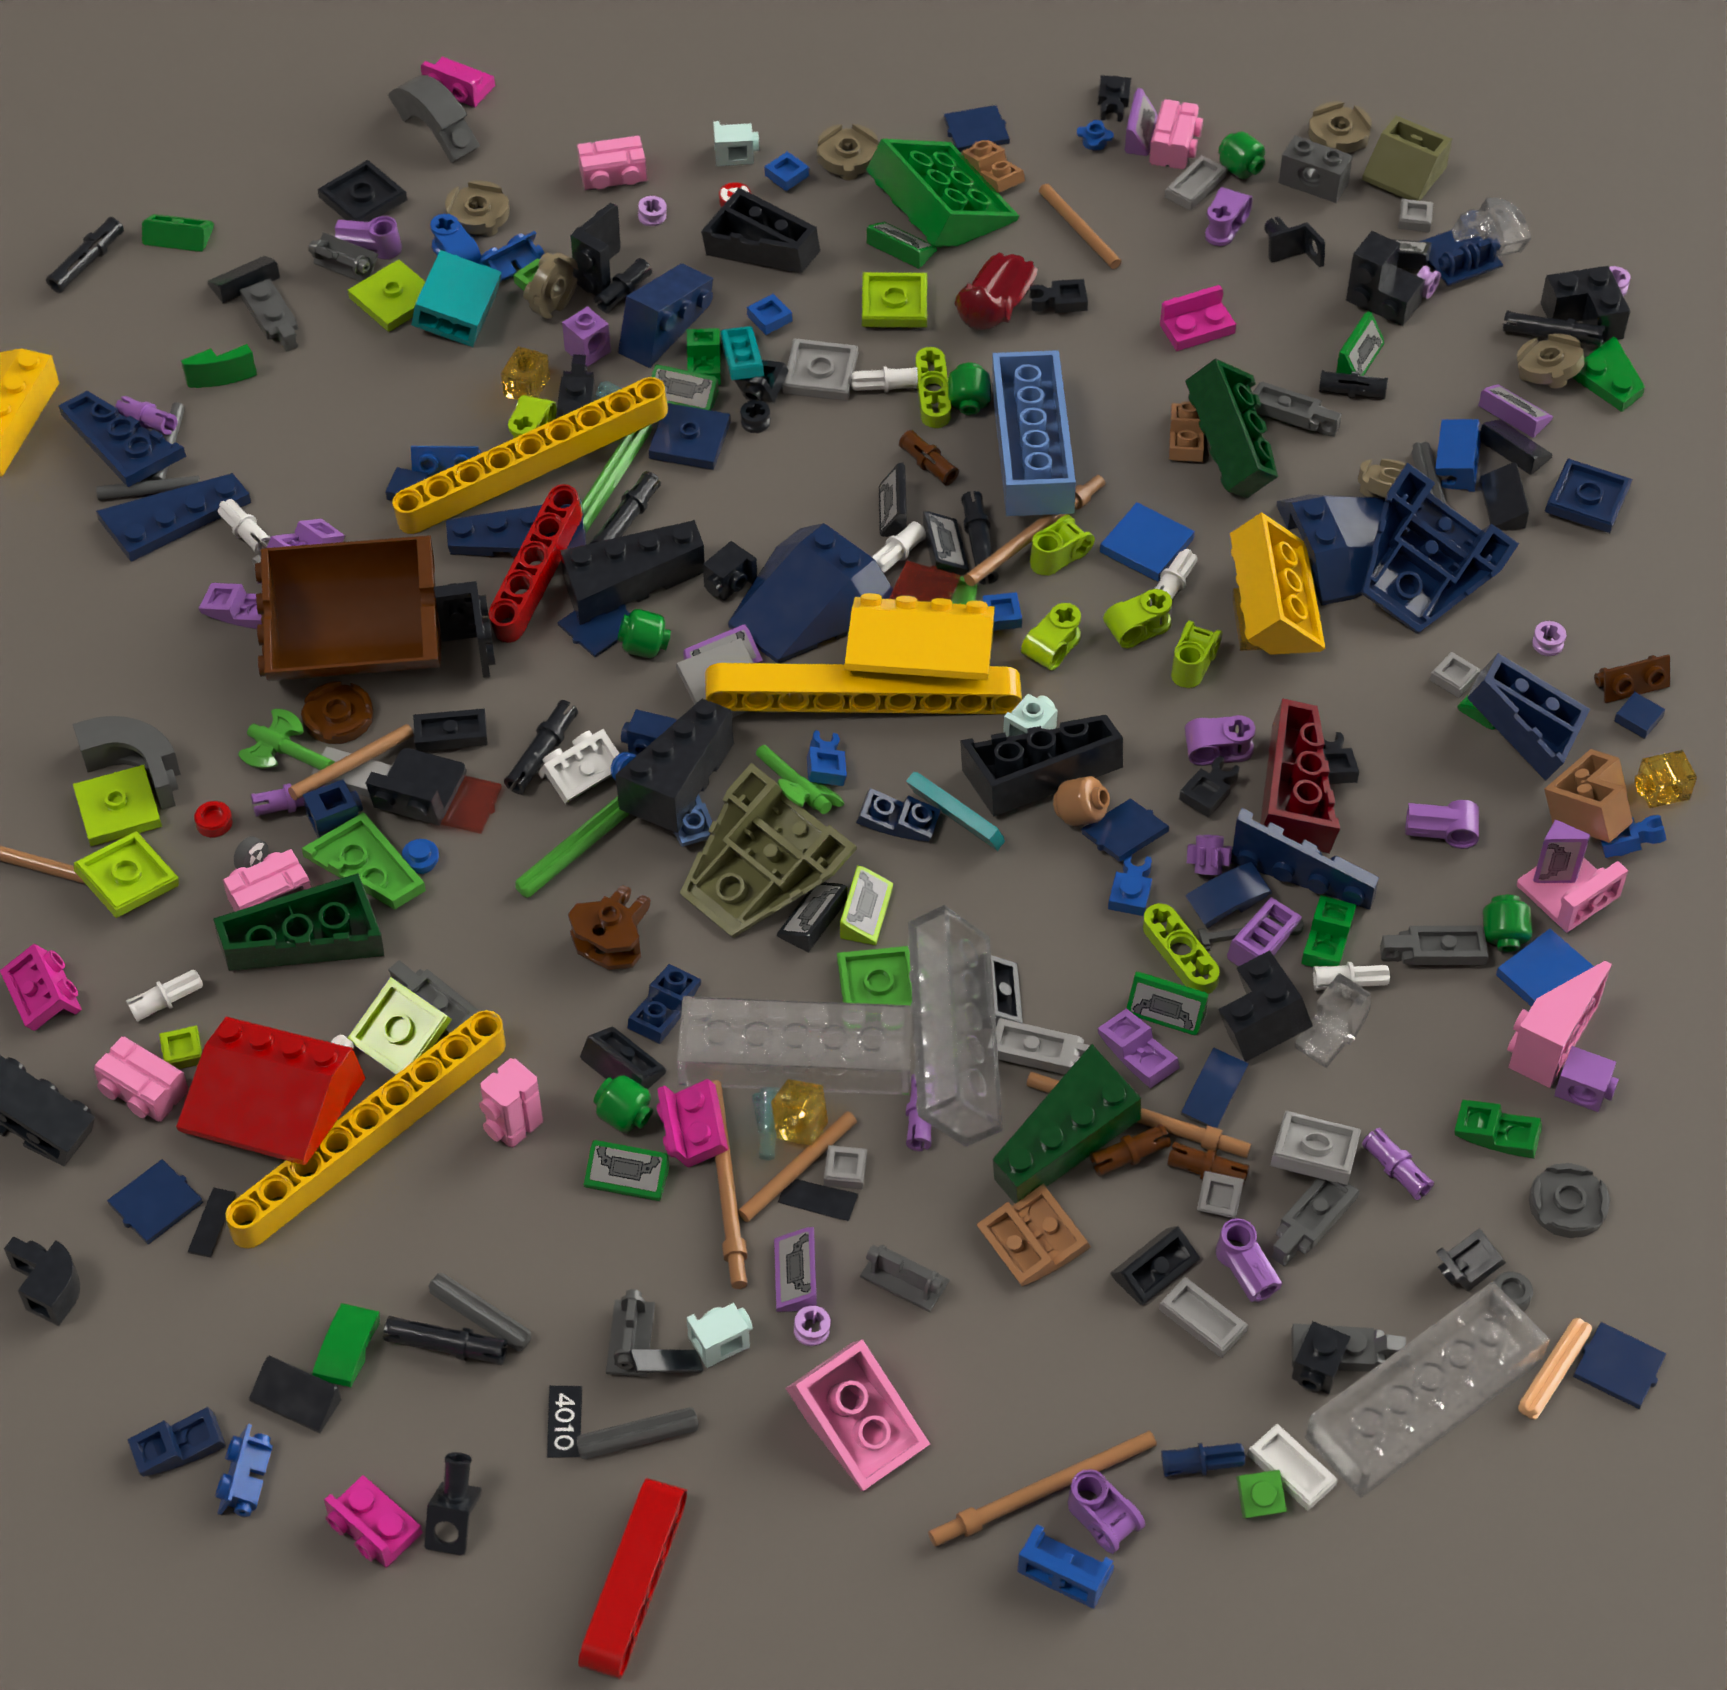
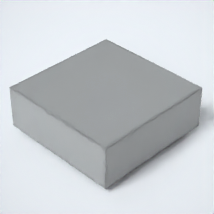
M1402 199L1398 229L1430 232L1433 202Z
M1450 652L1431 672L1430 681L1459 698L1476 681L1481 669L1455 653Z
M828 1145L824 1186L863 1190L867 1149Z
M1205 1171L1197 1210L1236 1218L1244 1179Z

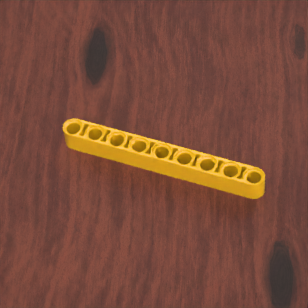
M655 377L641 379L395 494L392 501L399 529L407 534L419 533L660 421L668 413L664 383Z
M716 663L710 665L705 671L706 700L731 709V711L1006 714L1007 712L1011 713L1022 701L1020 673L1012 667L990 666L988 680L844 670L845 664Z
M488 1010L479 1011L472 1015L338 1119L306 1166L286 1160L235 1199L227 1207L225 1213L234 1243L241 1248L247 1249L260 1245L497 1059L506 1047L501 1017L497 1013ZM433 1079L431 1082H424L425 1080ZM403 1102L402 1105H397V1106L394 1105V1104H396V1103ZM367 1126H374L370 1129H363ZM338 1149H345L342 1152L333 1153ZM307 1173H314V1174L311 1175V1176L302 1177L303 1175H305V1174H307ZM276 1197H283L278 1201H271ZM245 1221H252V1223L248 1225H240Z

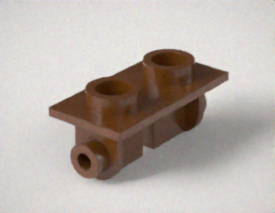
M1667 654L1660 657L1651 655L1648 659L1610 669L1601 668L1599 673H1595L1594 680L1598 687H1604V702L1609 703L1628 698L1634 692L1644 694L1670 687V655Z

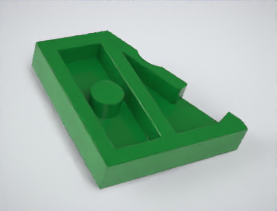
M1614 336L1584 359L1585 364L1581 371L1572 377L1621 412L1642 397L1645 389L1641 378L1618 339Z

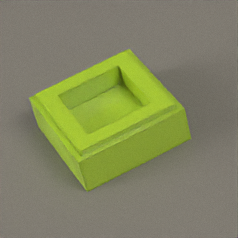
M197 1025L159 1033L164 1061L177 1069L198 1065L202 1055V1046Z

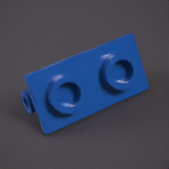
M535 231L527 235L521 233L510 239L506 246L500 249L493 247L482 254L479 264L501 271L500 282L514 276L513 274L517 272L512 265L513 262L521 270L537 258L540 260L542 255H544V251L540 245L535 246L533 244L536 236Z
M479 446L410 447L412 470L429 473V477L481 454Z
M247 1424L239 1437L233 1436L229 1443L225 1459L231 1461L228 1474H222L215 1493V1498L221 1499L218 1515H222L227 1506L234 1507L235 1514L243 1517L250 1516L251 1511L257 1509L263 1480L250 1477L249 1472L264 1476L273 1446L270 1444L271 1438L265 1434L258 1433L254 1437L249 1436L251 1424Z

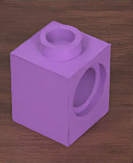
M588 306L562 322L565 351L572 357L573 354L586 355L587 367L611 352L609 324Z
M1572 1046L1561 1072L1554 1096L1599 1112L1604 1098L1612 1100L1619 1079L1612 1077L1616 1061Z

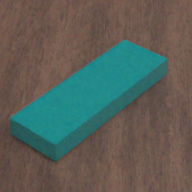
M747 326L720 331L731 380L764 376L763 363L753 327Z
M913 771L906 780L915 794L932 806L940 809L942 813L998 851L1004 844V836L996 826L920 773Z

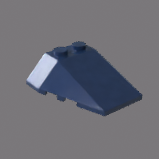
M1407 463L1387 491L1361 594L1417 634L1502 571L1519 543L1493 524H1490L1483 530L1475 526L1430 493L1435 482Z
M1309 494L1277 501L1276 506L1287 530L1298 528L1313 561L1311 573L1314 589L1321 606L1352 600L1363 595L1361 590L1386 498Z
M822 523L798 529L774 549L729 620L728 627L734 629L741 625H746L757 649L777 664H780L818 648L817 643L834 636L837 640L847 636L855 597L873 593L881 595L882 599L896 600L898 596L874 558L831 527Z

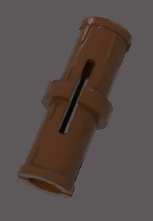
M908 430L902 435L899 440V447L917 460L918 467L931 472L945 486L950 485L956 480L959 469L941 455V451L937 446L929 445L913 430ZM922 451H924L928 456H930L936 463L934 464L927 457H925L922 454Z
M1158 1124L1156 1127L1133 1137L1125 1135L1120 1138L1119 1143L1090 1153L1091 1163L1096 1162L1098 1164L1093 1166L1096 1174L1101 1177L1126 1164L1131 1166L1139 1164L1141 1162L1140 1158L1171 1147L1170 1138L1161 1137L1168 1133L1162 1124Z
M1174 1142L1172 1145L1173 1150L1170 1151L1167 1166L1198 1174L1201 1180L1204 1178L1205 1171L1241 1178L1244 1181L1247 1179L1250 1167L1248 1164L1216 1156L1217 1152L1210 1149L1208 1152H1204L1179 1144L1178 1142Z

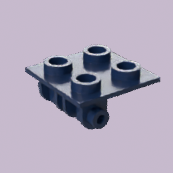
M1470 224L1420 241L1431 242L1432 246L1428 262L1435 271L1441 273V278L1447 286L1503 267V263L1496 256V252L1500 250L1499 241L1496 238L1492 239L1490 237L1483 240Z

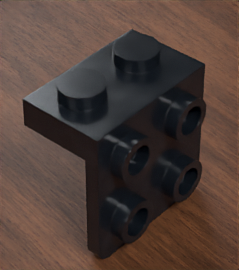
M609 203L603 209L598 210L591 219L581 227L576 228L570 235L572 258L578 264V270L573 268V277L578 279L577 285L594 295L600 294L611 284L609 260L621 248L618 206L614 203Z
M477 581L458 584L451 583L434 587L442 641L477 637L483 678L490 677L489 666L496 664L493 644H487L493 643L489 617H482L489 615L486 594L478 595Z
M404 748L399 752L387 776L371 772L365 784L374 808L440 826L467 770L462 762Z

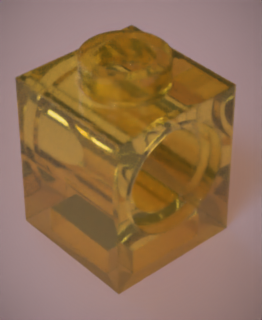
M518 346L501 372L503 395L519 400L522 395L538 398L550 380L548 355Z
M1679 750L1643 758L1638 774L1635 776V787L1638 794L1644 796L1649 808L1690 800L1697 776L1684 751Z
M787 1079L771 1101L777 1139L813 1145L829 1123L823 1085Z

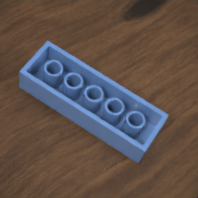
M1059 350L992 353V390L1006 516L1074 514L1076 481Z

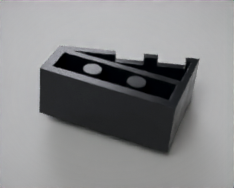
M741 188L734 192L701 231L705 252L708 256L803 273L821 251L816 226Z
M0 1055V1135L4 1137L10 1131L25 1140L23 1142L25 1148L65 1166L91 1133L95 1116L91 1114L90 1109L82 1102L77 1100L70 1101L59 1094L56 1086L48 1080H38L27 1073L25 1067L16 1059L11 1057L6 1059Z

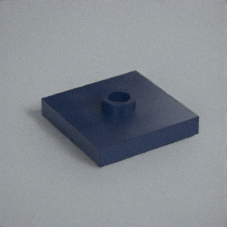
M667 403L668 413L658 423L648 450L649 459L714 470L731 422L730 414Z
M1567 458L1546 504L1545 512L1611 533L1633 479Z

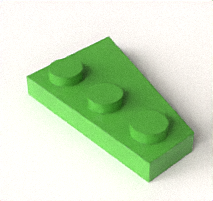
M364 812L302 848L303 857L339 878L359 873L365 892L393 909H397L426 891L424 881Z

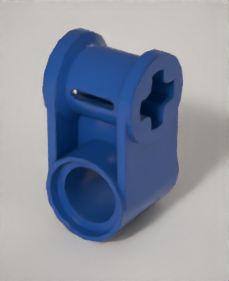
M440 214L431 220L430 229L434 234L432 250L437 256L439 251L442 250L475 263H480L481 253L477 243L468 235L455 216Z

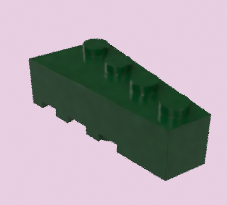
M1215 358L1185 380L1189 390L1188 398L1200 418L1199 427L1207 436L1211 447L1209 452L1219 467L1222 475L1220 480L1223 487L1230 493L1249 498L1278 477L1271 445L1262 436L1267 431L1265 421L1256 412V409L1261 407L1258 395H1252L1251 387L1256 384L1254 375Z
M359 873L213 918L218 942L229 971L385 956L382 935Z
M1091 1044L992 1159L994 1180L1015 1204L1042 1184L1047 1187L1089 1157L1090 1153L1096 1152L1141 1119L1140 1096L1096 1047Z

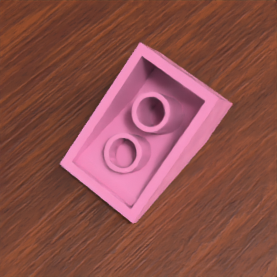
M1603 961L1538 997L1530 1011L1525 1009L1521 1011L1513 1027V1030L1516 1032L1507 1051L1512 1053L1508 1068L1551 1088L1567 1060L1571 1047H1575L1599 1006L1612 965L1611 963Z
M863 1339L849 1344L786 1387V1390L808 1424L861 1491L866 1490L930 1445Z

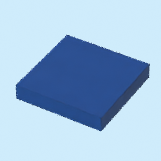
M1136 502L1102 541L1100 553L1158 582L1161 579V572L1169 568L1178 553L1186 549L1194 540L1195 531Z
M1548 929L1499 966L1496 976L1532 1007L1538 997L1594 966L1552 929Z

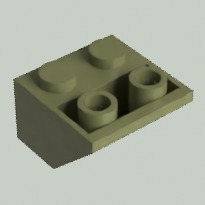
M1396 115L1381 133L1362 175V180L1405 199L1420 201L1447 168L1452 139Z

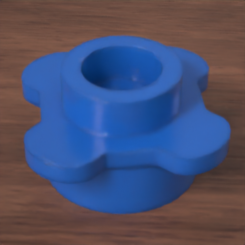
M1094 120L1087 126H1081L1077 129V136L1082 137L1083 146L1093 151L1103 149L1107 145V141H1111L1114 138V133L1107 130L1104 123L1100 120Z

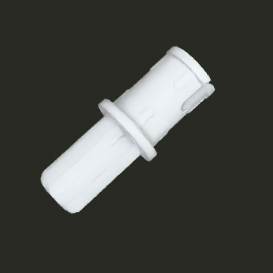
M883 366V370L854 371L852 373V387L855 391L884 389L885 393L889 389L918 388L917 367L887 369V366Z
M234 500L222 501L219 504L218 514L231 526L235 537L242 538L255 554L260 555L261 548L263 547L259 544V541L268 546L270 536L257 525L256 518L251 514H247Z
M913 521L898 535L890 536L886 540V545L872 556L883 573L899 560L907 559L909 551L926 538L925 529L921 524Z
M1189 549L1180 551L1170 567L1161 572V580L1155 589L1166 591L1173 599L1179 590H1183L1186 586L1185 579L1197 563V555L1193 554Z
M1347 962V965L1313 967L1315 991L1348 989L1349 992H1353L1355 987L1388 985L1390 982V971L1387 965L1353 967L1352 962Z
M191 970L164 984L157 981V986L126 1000L136 1021L139 1022L166 1007H169V1009L173 1008L172 1002L202 988L203 982L198 972Z

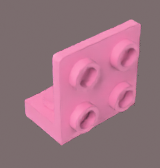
M1583 858L1578 879L1575 883L1534 882L1533 879L1537 868L1535 867L1518 879L1517 887L1567 933L1621 896L1628 870L1619 861L1606 869L1602 867L1597 870L1589 861Z

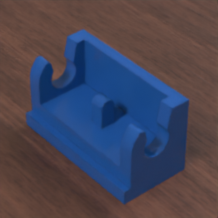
M1479 419L1441 420L1435 467L1436 475L1456 477L1454 480H1441V487L1446 489H1468V492H1475L1481 447Z
M1036 1525L1019 1554L1017 1572L1094 1609L1114 1571L1113 1560L1105 1557L1103 1562L1096 1560L1046 1536V1533L1043 1532L1045 1528Z

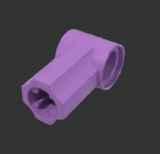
M379 216L371 220V222L337 221L335 237L365 249L373 250V252L378 253V258L380 259L394 258L402 251L397 223L392 217Z
M1456 800L1448 804V806L1408 803L1405 833L1410 836L1446 839V842L1455 848L1473 847L1479 841V807L1476 803L1469 800Z
M1235 1218L1227 1221L1222 1227L1216 1245V1256L1223 1265L1231 1269L1250 1302H1260L1279 1290L1282 1282L1256 1241L1257 1233L1255 1227L1244 1219ZM1229 1240H1237L1241 1242L1244 1246H1234L1229 1242Z

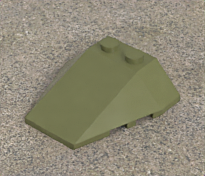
M750 763L727 789L717 820L712 822L708 830L710 833L702 853L698 852L680 894L727 934L735 938L833 877L857 850V847L831 825L826 827L804 808L789 800L773 779L753 763Z

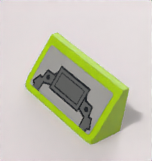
M857 865L840 921L841 939L877 945L893 890L892 882L863 866Z

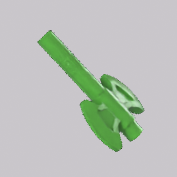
M276 708L271 711L273 722L269 728L255 723L249 726L247 735L255 739L257 744L250 748L242 749L238 753L243 762L255 768L276 767L278 765L275 759L277 752L280 754L285 753L318 770H322L335 763L333 760L291 741L290 736L301 735L304 732L303 725L292 712Z
M762 745L757 749L756 756L782 778L777 783L782 789V793L793 803L803 807L806 802L821 814L828 813L832 805L837 807L844 805L845 802L836 792L824 784L810 782L804 776H800L768 746Z

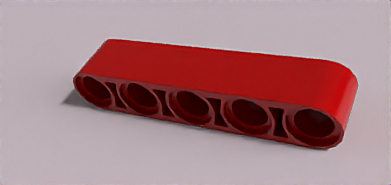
M557 485L548 493L489 608L488 614L494 634L502 642H515L524 634L561 561L560 550L567 549L582 520L583 512L578 492L570 485ZM570 504L567 508H560L562 505ZM552 532H555V533H556L555 535L550 536V537H546V536H545V535H547L548 533H552ZM534 561H542L538 565H530ZM522 589H526V590H527V591H526L525 593H523V594H515V593H516L517 591H519V590H522ZM506 618H513L512 621L508 623H500L502 620Z
M649 1478L644 1480L583 1640L578 1660L579 1667L621 1679L624 1675L683 1515L687 1500V1489Z

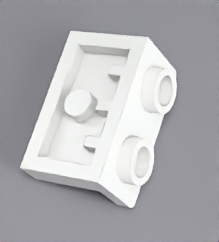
M604 729L593 735L590 730L586 731L572 741L574 745L572 748L565 752L558 748L542 759L545 764L539 770V776L541 779L547 776L565 804L612 776V761L620 753Z

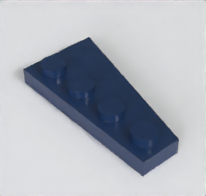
M89 391L58 405L62 417L127 487L186 457L183 446L176 442L173 444L167 442L161 433L154 429L150 432L140 425L139 420L132 416L125 417L121 415L115 406Z
M230 473L97 510L96 513L100 523L130 562L221 518L218 514V509L222 501L232 499L240 507L251 503L249 492L236 476Z
M579 499V500H580V504H581V508H582V512H583L582 501H581V499ZM570 504L562 505L560 508H567ZM542 505L446 520L447 543L450 555L494 556L496 552H509L512 557H516ZM584 513L567 549L587 544ZM555 532L548 533V534L545 535V536H546V537H550V536L555 535L556 533H555Z
M1241 808L1236 821L1231 863L1241 866L1252 862L1258 872L1272 876L1279 881L1290 882L1307 888L1314 893L1325 894L1345 902L1357 904L1356 906L1371 909L1379 881L1378 876L1338 856L1329 859L1323 856L1317 849L1318 846L1304 839L1299 844L1283 836V828L1271 822L1266 827L1252 820L1253 813Z

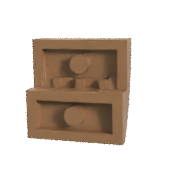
M1044 1184L1013 1206L1006 1202L976 1224L1021 1286H1025L1054 1272L1091 1248L1088 1241Z

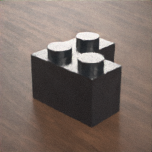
M1371 231L1353 253L1346 301L1403 326L1421 304L1425 279L1397 267L1401 243Z
M1609 265L1546 275L1540 304L1547 318L1565 321L1573 318L1577 322L1582 321L1584 324L1605 326V334L1600 336L1604 337L1603 342H1607L1613 336L1618 340L1624 339L1630 309Z
M1270 950L1236 968L1246 995L1218 1010L1229 1038L1245 1062L1313 1027L1302 996Z

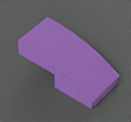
M323 519L298 521L295 533L271 536L267 548L343 542L345 535Z
M211 583L198 608L204 615L233 625L257 629V624H262L261 614L258 615L256 594H247L242 584Z
M1127 1008L1098 1027V1034L1112 1052L1149 1088H1152L1179 1069L1178 1057L1154 1040L1151 1027Z

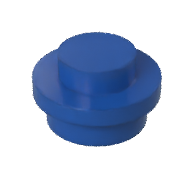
M416 839L405 845L402 850V857L417 874H425L435 867L439 859V852L437 846L432 841Z

